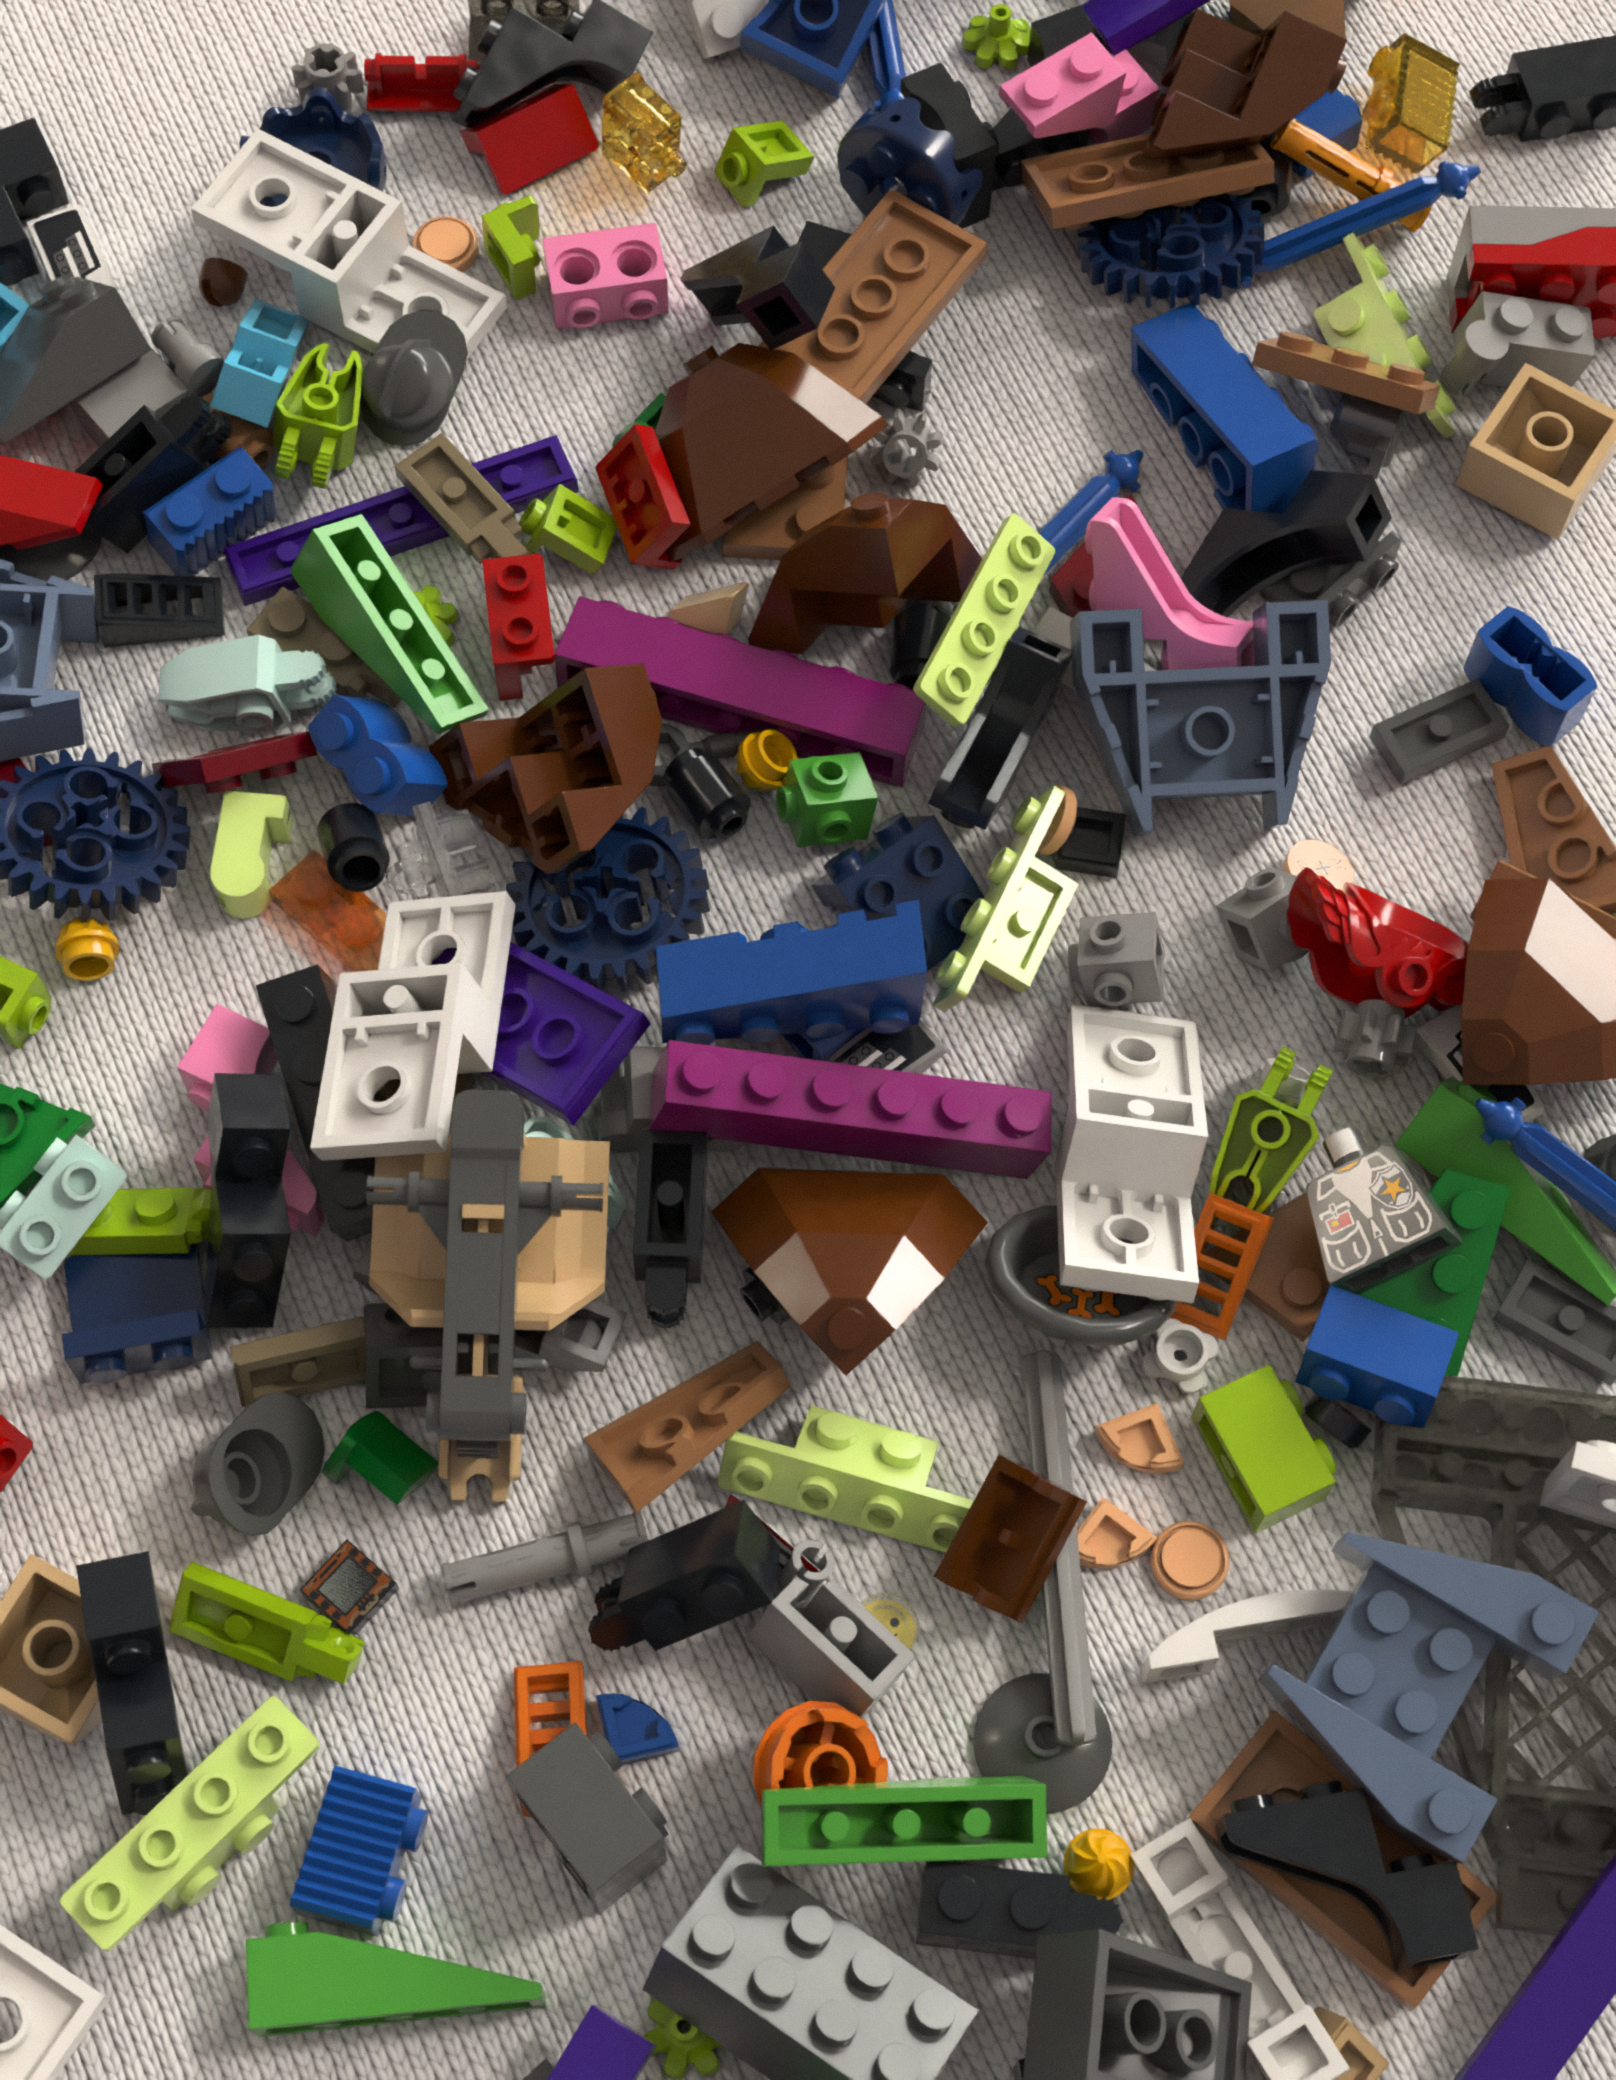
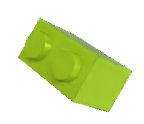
M1270 1364L1199 1397L1191 1415L1195 1426L1255 1534L1326 1500L1336 1483L1333 1477L1336 1474V1465L1328 1447L1320 1438H1311L1300 1418L1303 1415V1407L1297 1392L1288 1380L1283 1379L1279 1381Z

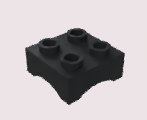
M942 62L901 78L900 92L903 97L915 98L921 104V123L932 130H943L953 135L956 144L953 152L956 170L960 173L966 168L981 170L983 174L981 187L974 197L966 217L957 226L963 229L989 218L991 194L995 190L993 175L995 155L999 153V143L994 129L988 122H981L971 106V100L965 86L960 81L954 82Z

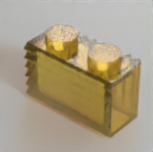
M1403 33L1391 45L1381 47L1374 55L1368 69V75L1374 81L1372 95L1366 102L1362 113L1363 121L1368 123L1365 139L1366 149H1374L1375 154H1383L1384 159H1392L1393 164L1401 163L1402 169L1410 168L1411 173L1421 172L1443 154L1450 145L1448 140L1451 133L1449 131L1453 126L1450 122L1454 117L1451 114L1455 108L1452 105L1456 100L1454 95L1457 91L1455 86L1458 82L1455 79L1459 74L1457 69L1460 63L1406 33Z

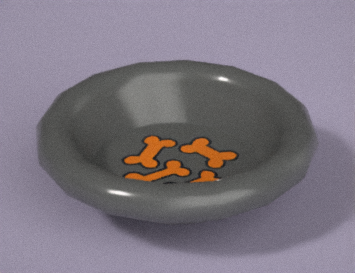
M1045 1205L1017 1214L991 1237L985 1259V1268L994 1294L1017 1319L1047 1336L1085 1346L1123 1345L1155 1333L1176 1311L1177 1301H1159L1143 1296L1107 1291H1087L1078 1287L1060 1285L1057 1205ZM1119 1239L1122 1242L1133 1244L1130 1240Z

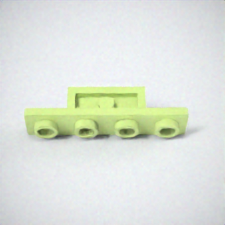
M1352 232L1344 237L1343 241L1363 282L1313 311L1328 346L1332 348H1347L1369 355V361L1386 367H1390V364L1395 363L1420 369L1425 372L1423 380L1432 383L1426 368L1434 364L1433 359L1418 334L1412 337L1409 336L1404 323L1412 319V316L1397 289L1394 288L1388 292L1382 278L1390 274L1383 256L1374 243L1365 248ZM1438 380L1434 382V384L1440 386L1434 409L1427 411L1426 415L1442 436L1447 439L1456 433L1448 417L1449 414L1456 411V407L1447 389Z
M1015 513L1003 520L913 687L914 693L953 727H959L967 722L985 686L991 681L997 668L996 665L1004 652L1008 640L1018 629L1019 621L1055 555V548Z
M1052 786L1036 799L1028 796L1015 813L1010 827L1017 832L1009 848L1003 847L987 870L986 879L992 882L984 900L982 898L977 899L967 912L960 928L967 935L959 951L953 950L947 956L936 975L935 983L940 985L941 988L933 1002V1006L942 1012L947 1011L967 997L980 969L1018 993L1030 987L1078 886V883L1035 857L1065 795V791L1057 786Z
M812 1405L809 1407L795 1448L740 1432H735L725 1442L717 1482L719 1487L943 1553L947 1552L974 1501L927 1487L939 1444L938 1441Z
M275 1696L269 1697L61 1896V1906L102 1950L109 1952L161 1902L165 1903L174 1912L184 1902L189 1907L196 1905L220 1881L221 1875L217 1872L218 1869L237 1851L245 1855L254 1850L270 1834L274 1828V1823L270 1819L280 1810L271 1799V1796L320 1749V1742L279 1698Z

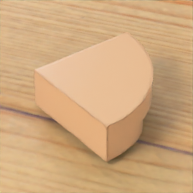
M1158 1403L1097 1425L1094 1434L1102 1447L1115 1460L1131 1469L1145 1473L1162 1474L1181 1470L1184 1465L1182 1456Z
M1102 1497L1077 1530L1080 1565L1097 1569H1111L1130 1564L1146 1554L1153 1547L1157 1537Z

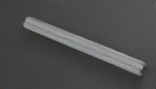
M1037 1350L1035 1353L1024 1355L1021 1361L1031 1470L1073 1493L1061 1359L1058 1354L1051 1353L1049 1350ZM1075 1524L1042 1586L1055 1739L1058 1743L1068 1746H1081L1095 1741L1097 1736L1077 1526Z

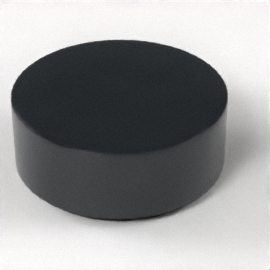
M1314 1393L1304 1407L1306 1410L1304 1413L1312 1421L1351 1449H1358L1372 1431L1369 1426L1338 1402L1325 1399Z

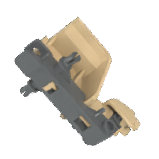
M463 1090L457 1094L453 1101L451 1135H448L446 1152L375 1157L374 1177L368 1176L367 1188L374 1190V1192L366 1191L367 1205L373 1204L369 1286L410 1327L443 1328L442 1356L414 1355L410 1358L409 1364L414 1369L442 1370L441 1390H428L426 1432L439 1433L438 1475L441 1479L449 1480L451 1500L467 1501V1485L469 1480L475 1475L483 1474L490 1478L493 1486L492 1501L507 1502L511 1481H517L520 1478L522 1437L525 1435L527 1393H523L522 1377L514 1375V1372H545L549 1365L545 1359L514 1358L515 1330L550 1331L605 1292L610 1141L526 1137L524 1132V1111L521 1101L513 1092L506 1090ZM459 1334H474L472 1374H458L459 1353L469 1352V1343L459 1342ZM489 1335H499V1343H489ZM489 1354H499L498 1375L488 1374Z

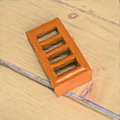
M1209 1192L1194 1230L1197 1268L1201 1267L1228 1278L1232 1282L1229 1291L1225 1292L1199 1281L1196 1294L1223 1305L1219 1317L1190 1306L1185 1302L1177 1301L1176 1311L1170 1318L1192 1325L1200 1331L1225 1341L1275 1218ZM1218 1219H1223L1249 1230L1250 1234L1247 1242L1244 1243L1215 1231ZM1212 1243L1241 1255L1237 1268L1204 1255L1208 1244Z
M582 1661L514 1667L516 1768L534 1755L535 1751H539L570 1727L533 1730L532 1723L570 1719L571 1725L576 1722L588 1737L584 1666ZM569 1691L570 1700L531 1704V1694ZM519 1801L522 1814L525 1817H531V1815Z

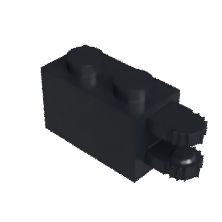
M1616 35L1512 53L1505 75L1494 76L1491 79L1489 77L1485 80L1481 79L1469 91L1474 108L1479 110L1481 108H1491L1486 110L1483 116L1479 118L1484 134L1489 135V137H1496L1498 134L1502 136L1517 133L1520 142L1543 138L1556 139L1565 134L1593 129L1606 130L1615 127Z
M193 393L190 396L186 395L184 399L181 398V402L179 404L176 403L162 417L143 405L74 471L75 473L96 477L103 484L85 525L127 554L147 535V526L144 523L146 521L143 518L145 517L143 512L209 468L206 462L221 448V444L226 443V440L230 438L229 435L232 432L231 420L215 410L210 412V403L202 397L195 396Z
M641 1130L633 1241L635 1281H645V1290L647 1291L645 1292L646 1311L648 1312L647 1318L651 1319V1325L655 1324L666 1331L667 1328L676 1325L680 1326V1321L684 1320V1313H686V1307L684 1306L687 1304L688 1283L701 1284L708 1165L707 1133Z
M742 1500L629 1549L623 1576L612 1580L611 1584L605 1583V1586L600 1587L599 1592L596 1593L594 1603L597 1604L598 1613L597 1616L593 1615L588 1629L591 1644L602 1648L603 1651L610 1650L613 1652L615 1649L620 1650L621 1646L626 1648L646 1639L654 1651H657L772 1603L780 1546L745 1500Z
M926 1861L922 1876L916 1944L1035 1959L1039 1935L1096 1929L1116 1934L1124 1920H1122L1118 1908L1119 1904L1115 1905L1113 1899L1107 1900L1105 1896L1102 1899H1098L1097 1895L1069 1892L1070 1876L950 1861Z

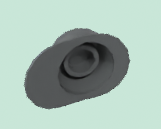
M421 310L406 314L389 326L381 338L375 354L369 359L362 374L360 406L364 421L375 436L392 445L411 446L424 442L438 431L448 413L451 401L465 370L468 355L465 336L454 320L440 312Z
M284 1392L265 1394L249 1404L218 1438L200 1451L193 1465L192 1482L197 1499L191 1505L190 1509L197 1516H210L213 1520L231 1526L235 1531L248 1536L264 1535L273 1530L311 1488L321 1472L325 1448L323 1431L314 1411L300 1398Z

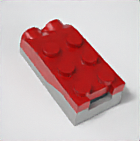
M1469 206L1447 275L1451 334H1453L1481 292L1484 291L1589 307L1594 339L1616 336V208Z

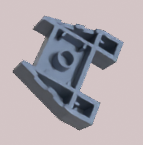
M0 559V761L85 745L86 737L80 691L53 689L60 641L98 643L99 633L96 623L94 589L52 575L47 582L15 572L14 563Z
M1328 600L1269 602L1252 613L1255 666L1145 671L1141 609L1079 611L1070 621L1073 684L1122 810L1126 814V820L1133 836H1143L1153 831L1152 800L1262 795L1264 830L1275 829L1287 824L1299 782L1297 778L1307 741L1311 738L1315 724V712L1322 686L1326 683L1331 665Z
M1347 1532L1335 1543L1331 1551L1364 1570V1573L1305 1678L1301 1681L1275 1664H1271L1262 1672L1258 1680L1293 1720L1295 1719L1326 1754L1327 1760L1341 1776L1346 1777L1355 1789L1364 1788L1367 1803L1370 1805L1369 1808L1388 1829L1424 1851L1431 1853L1444 1863L1456 1861L1457 1864H1462L1466 1860L1498 1799L1432 1760L1447 1729L1492 1648L1499 1650L1550 1681L1568 1672L1600 1612L1536 1574Z

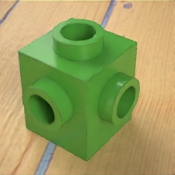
M860 752L830 756H811L789 760L784 786L778 787L776 792V808L780 821L783 824H789L797 848L823 844L835 845L841 842L868 839L878 795Z

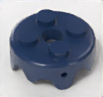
M322 88L309 90L304 101L297 107L288 109L272 107L265 112L260 130L383 192L387 180L384 146L368 114L362 113L359 117H355L346 113L339 106L334 95ZM241 136L240 148L245 144V142L250 138V136ZM283 194L271 197L265 196L259 203L267 207H275L283 204L288 197Z
M907 97L898 100L878 114H875L869 108L841 139L837 152L840 183L853 203L867 217L887 192L893 189L958 225L966 217L967 211L981 187L983 180L981 170L966 168L960 173L956 170L953 160L956 144L953 135L947 131L932 130L923 125L920 121L921 104L917 99ZM896 178L899 179V180L903 183V185H901V184L896 180Z

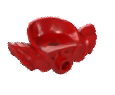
M1308 867L1297 874L1289 892V906L1286 911V918L1290 925L1294 945L1309 951L1310 965L1315 982L1323 992L1355 1007L1364 1000H1383L1392 1007L1403 1009L1405 1012L1404 1019L1419 1011L1426 1004L1438 1011H1443L1452 1005L1463 1004L1466 959L1469 945L1461 936L1417 912L1348 881L1344 883L1341 890L1336 888L1324 876H1319Z

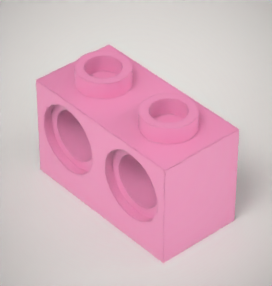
M656 223L542 238L546 277L556 329L569 327L587 328L598 323L627 319L644 320L655 315L669 314L667 275Z

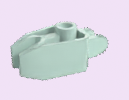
M253 635L191 647L160 667L158 700L160 703L169 705L168 715L170 718L204 731L282 730L291 723V710L313 708L314 705H318V707L323 704L326 705L330 698L336 695L335 691L338 689L336 687L337 683L330 672L326 673V664L319 653L315 654L313 650L311 652L305 650L302 653L300 650L282 652L275 639L262 635Z

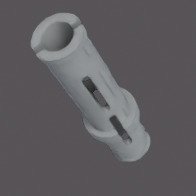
M634 1511L632 1514L584 1527L581 1526L580 1521L567 1524L568 1531L456 1562L442 1563L443 1576L446 1588L450 1591L448 1595L452 1607L458 1606L462 1602L578 1571L580 1577L593 1574L592 1567L627 1558L629 1549L649 1541L641 1511L637 1514Z

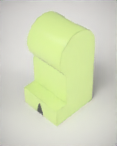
M224 791L210 875L222 909L232 917L240 919L252 918L261 914L269 906L272 898V887L267 873L273 842L290 843L294 823L287 796Z

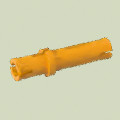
M1295 117L1280 127L1272 139V149L1279 150L1314 171L1317 175L1359 198L1358 202L1402 184L1392 178L1393 171L1384 165L1378 168L1372 166L1342 148L1339 144L1332 142L1297 121ZM1432 206L1396 221L1414 233L1425 222Z

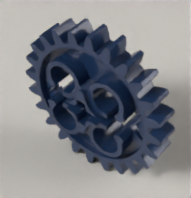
M1226 193L1200 198L1199 202L1191 206L1176 207L1167 205L1148 209L1142 215L1134 218L1110 217L1091 221L1089 225L1080 229L1081 233H1078V257L1081 259L1082 273H1090V284L1092 286L1104 284V294L1107 296L1123 291V300L1127 304L1139 296L1145 297L1147 308L1155 305L1158 299H1166L1170 308H1176L1179 298H1187L1193 305H1200V295L1204 293L1220 299L1222 298V286L1238 290L1241 288V277L1252 278L1254 276V265L1262 264V250H1264V224L1261 223L1260 210H1251L1250 198L1236 200V195ZM1195 214L1202 216V224L1196 221ZM1140 259L1146 261V269L1140 267Z
M87 748L83 754L82 761H74L68 751L62 749L59 754V763L53 765L43 756H35V772L17 765L14 767V783L0 780V880L8 879V894L11 897L29 891V908L32 910L39 908L46 901L54 903V918L58 919L65 914L68 907L77 908L81 922H87L91 909L99 908L108 921L114 920L115 906L120 904L131 913L137 914L139 913L140 896L155 903L159 902L161 885L174 888L177 881V870H185L187 850H189L190 827L187 826V807L177 806L178 791L176 789L162 790L163 775L161 773L143 778L141 777L142 762L137 760L126 768L120 767L117 752H112L105 762L96 761L92 748ZM121 792L127 794V799H130L129 834L120 831L121 808L117 806V799H120ZM44 834L53 837V860L56 863L55 870H52V878L45 875V870L42 869Z
M643 807L634 814L631 820L624 819L623 814L592 850L558 873L546 874L532 864L533 855L527 852L530 862H514L512 865L517 882L506 884V891L516 904L512 928L516 944L520 947H525V950L564 971L566 970V972L581 980H584L585 977L591 978L593 986L600 990L604 989L607 979L615 978L620 990L626 992L629 985V976L636 973L647 985L651 984L652 973L650 967L656 964V946L690 940L688 934H703L705 928L701 914L710 912L708 893L706 892L710 887L706 869H702L703 865L699 849H690L688 836L684 830L672 834L669 819L665 816L649 826L646 808ZM579 867H591L584 872L573 873L575 889H571L570 893L567 882L570 873ZM642 869H651L650 877L655 897L646 900L650 919L645 926L639 929L627 930L625 929L627 926L643 922L641 906H645L640 876L633 874ZM542 879H545L550 885L554 884L557 894L552 893L548 895ZM669 889H673L674 892L669 895ZM571 895L577 920H583V922L575 927L567 928L563 927L567 920L560 897L565 899ZM669 899L672 913L676 917H672L667 911L663 912L661 903Z

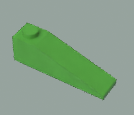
M360 514L313 529L290 572L321 620L436 734L450 730L458 723L471 722L485 717L490 709L363 515Z
M1453 1076L1441 1082L1395 1143V1146L1437 1178L1443 1169H1449L1511 1187L1501 1226L1609 1306L1616 1298V1270L1557 1187L1517 1157L1509 1140H1495L1489 1145L1481 1138L1485 1129L1483 1118L1476 1109L1475 1103L1479 1098L1496 1102V1097L1482 1085H1463V1080L1460 1082Z
M1025 1776L955 1777L762 1790V1865L1047 1857L1046 1784Z
M286 1922L268 1925L265 1927V1937L246 1939L249 2030L259 2038L546 2007L545 1991L539 1982L327 1933H309L308 1923Z

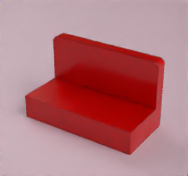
M554 84L519 101L482 124L460 131L468 151L483 154L496 186L502 194H509L597 150L599 147L574 84Z

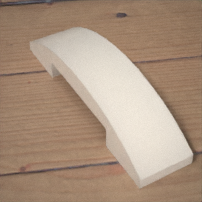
M1303 1589L1275 1592L1241 1600L1207 1613L1179 1629L1148 1655L1141 1669L1143 1684L1211 1673L1219 1659L1216 1644L1334 1625L1353 1591Z
M1188 1818L1130 1854L1139 1874L1192 1962L1252 1983L1247 2051L1267 2080H1336L1350 2071V2067L1309 2004L1306 2005L1230 1887L1228 1876L1191 1818Z

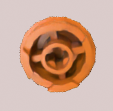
M808 1701L785 1710L765 1730L751 1758L750 1779L761 1809L762 1790L887 1782L888 1762L886 1758H881L875 1735L867 1727L869 1724L860 1718L858 1714L836 1702Z

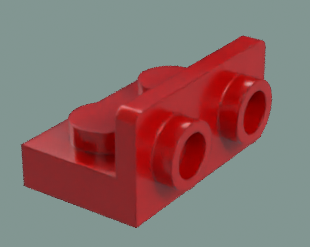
M634 424L595 466L631 564L674 570L682 562V558L673 562L666 550L691 524L653 427Z
M541 554L482 559L493 665L499 701L523 698L521 675L532 674V666L549 665L555 661L544 562Z

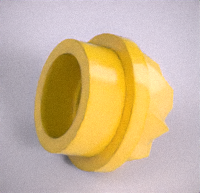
M767 729L763 732L751 733L741 741L739 751L734 758L738 764L736 774L741 776L742 783L746 787H751L759 792L777 790L778 787L784 786L789 760L798 759L796 750L791 741L779 731Z
M93 916L89 917L87 922H81L80 918L76 917L62 926L54 946L55 957L63 965V971L68 977L82 981L96 980L107 976L113 971L115 967L114 960L119 954V941L111 933L107 922L97 921Z
M1098 1828L1086 1830L1078 1834L1065 1851L1063 1858L1064 1875L1070 1876L1069 1886L1075 1893L1097 1895L1098 1899H1102L1104 1896L1107 1900L1114 1899L1126 1890L1132 1880L1134 1873V1862L1130 1856L1132 1852L1127 1843L1112 1831Z

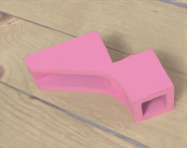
M1091 32L1000 85L999 97L1006 105L1011 106L1026 124L1027 130L1034 138L1090 129V138L1096 144L1138 136L1147 131L1151 123L1160 88L1126 49L1112 57Z
M1112 497L1089 521L1085 533V548L1087 553L1092 555L1094 578L1089 590L1091 610L1141 609L1143 638L1165 640L1161 651L1162 670L1255 666L1253 622L1221 616L1207 609L1194 599L1185 587L1137 504L1126 498Z
M216 1004L180 1061L177 1069L186 1087L187 1097L200 1108L209 1111L215 1073L271 1074L278 1062L269 1028ZM208 1135L193 1159L203 1180L204 1189H211V1158ZM287 1146L282 1183L290 1231L293 1234L298 1228L316 1237L324 1224L325 1214L318 1201L316 1188Z

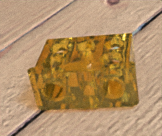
M638 72L633 73L603 96L602 151L606 159H611L648 194L670 176L674 178L680 176L685 171L687 162L679 156L682 116L644 82L642 75Z

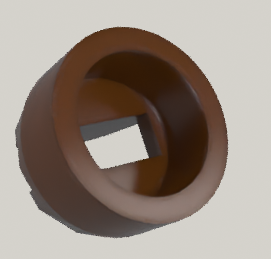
M207 258L203 261L199 274V291L210 305L216 307L230 306L238 302L244 292L248 273L234 262L221 258Z

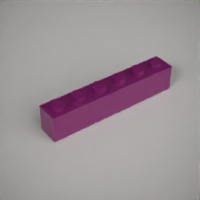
M579 596L555 652L558 688L584 668L644 663L651 687L657 698L661 718L716 734L777 727V731L784 734L791 741L799 758L860 752L871 779L899 787L904 785L924 729L926 703L912 689L905 685L877 682L857 676L852 671L843 667H825L798 659L787 651H769L742 643L727 634H710L683 626L678 621L668 617L654 618L630 611L620 604L608 600L595 601Z
M669 1040L653 1069L649 1130L707 1133V1138L1028 1179L1051 1153L1052 1092Z

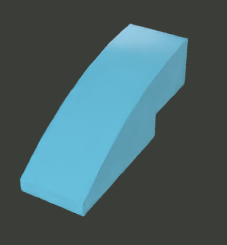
M254 299L239 325L233 347L223 363L210 407L267 428L275 412L276 403L289 378L310 320L296 313Z

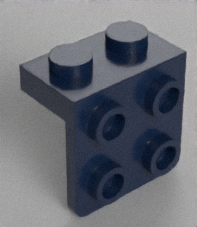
M899 813L879 824L872 831L876 839L860 851L852 847L830 859L823 866L827 874L811 886L823 906H846L849 912L864 909L867 921L897 916V903L919 900L928 972L947 958L953 950H958L967 935L960 930L963 919L974 902L979 898L984 900L985 897L935 815L906 817L904 813Z
M196 1243L191 1244L189 1253L72 1255L66 1260L64 1270L72 1332L62 1334L64 1359L80 1384L89 1382L110 1383L118 1381L126 1375L152 1370H178L188 1367L194 1362L213 1359L209 1328H206L205 1296Z

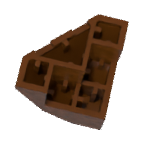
M1197 8L1185 20L1163 72L1161 85L1169 88L1167 95L1160 93L1156 101L1150 123L1153 128L1145 143L1142 156L1151 160H1158L1260 143L1317 101L1326 92L1330 94L1335 92L1347 67V61L1340 57L1348 39L1287 11H1284L1259 36H1256Z
M738 343L718 355L713 346L708 347L683 364L688 375L669 387L655 431L691 524L671 544L666 552L674 562L708 545L727 533L729 529L757 508L761 511L800 486L799 481L847 457L888 425L879 413L794 353Z
M878 492L860 495L851 501L850 507L807 530L782 556L748 638L749 645L769 651L783 650L789 653L804 654L829 625L884 628L909 599L960 602L982 561V557L945 504L913 499L888 498L887 495Z
M644 663L591 667L581 670L520 717L458 723L428 748L430 753L440 763L447 779L448 786L443 791L446 804L459 813L471 812L483 821V830L509 848H523L533 855V865L546 874L558 873L592 850L652 782L662 718Z
M1552 878L1485 880L1466 959L1461 1017L1463 1085H1534L1616 1078V938L1603 925L1596 923L1570 898L1571 895Z
M758 1167L711 1211L753 1272L801 1329L845 1376L886 1340L946 1278L988 1223L944 1174L938 1173L910 1174L858 1170H803Z

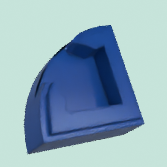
M624 1694L596 1695L605 1739L614 1749L623 1765L679 1752V1745L671 1726L650 1706Z

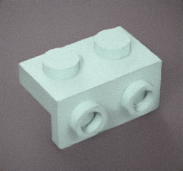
M77 1134L68 1145L57 1137L33 1168L43 1177L28 1197L16 1190L0 1210V1228L2 1229L0 1231V1247L44 1279L52 1276L127 1178L125 1170L97 1151L96 1148Z

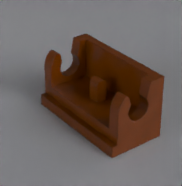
M998 1455L934 1577L948 1586L973 1596L972 1600L980 1605L1023 1623L1087 1501L1039 1473Z

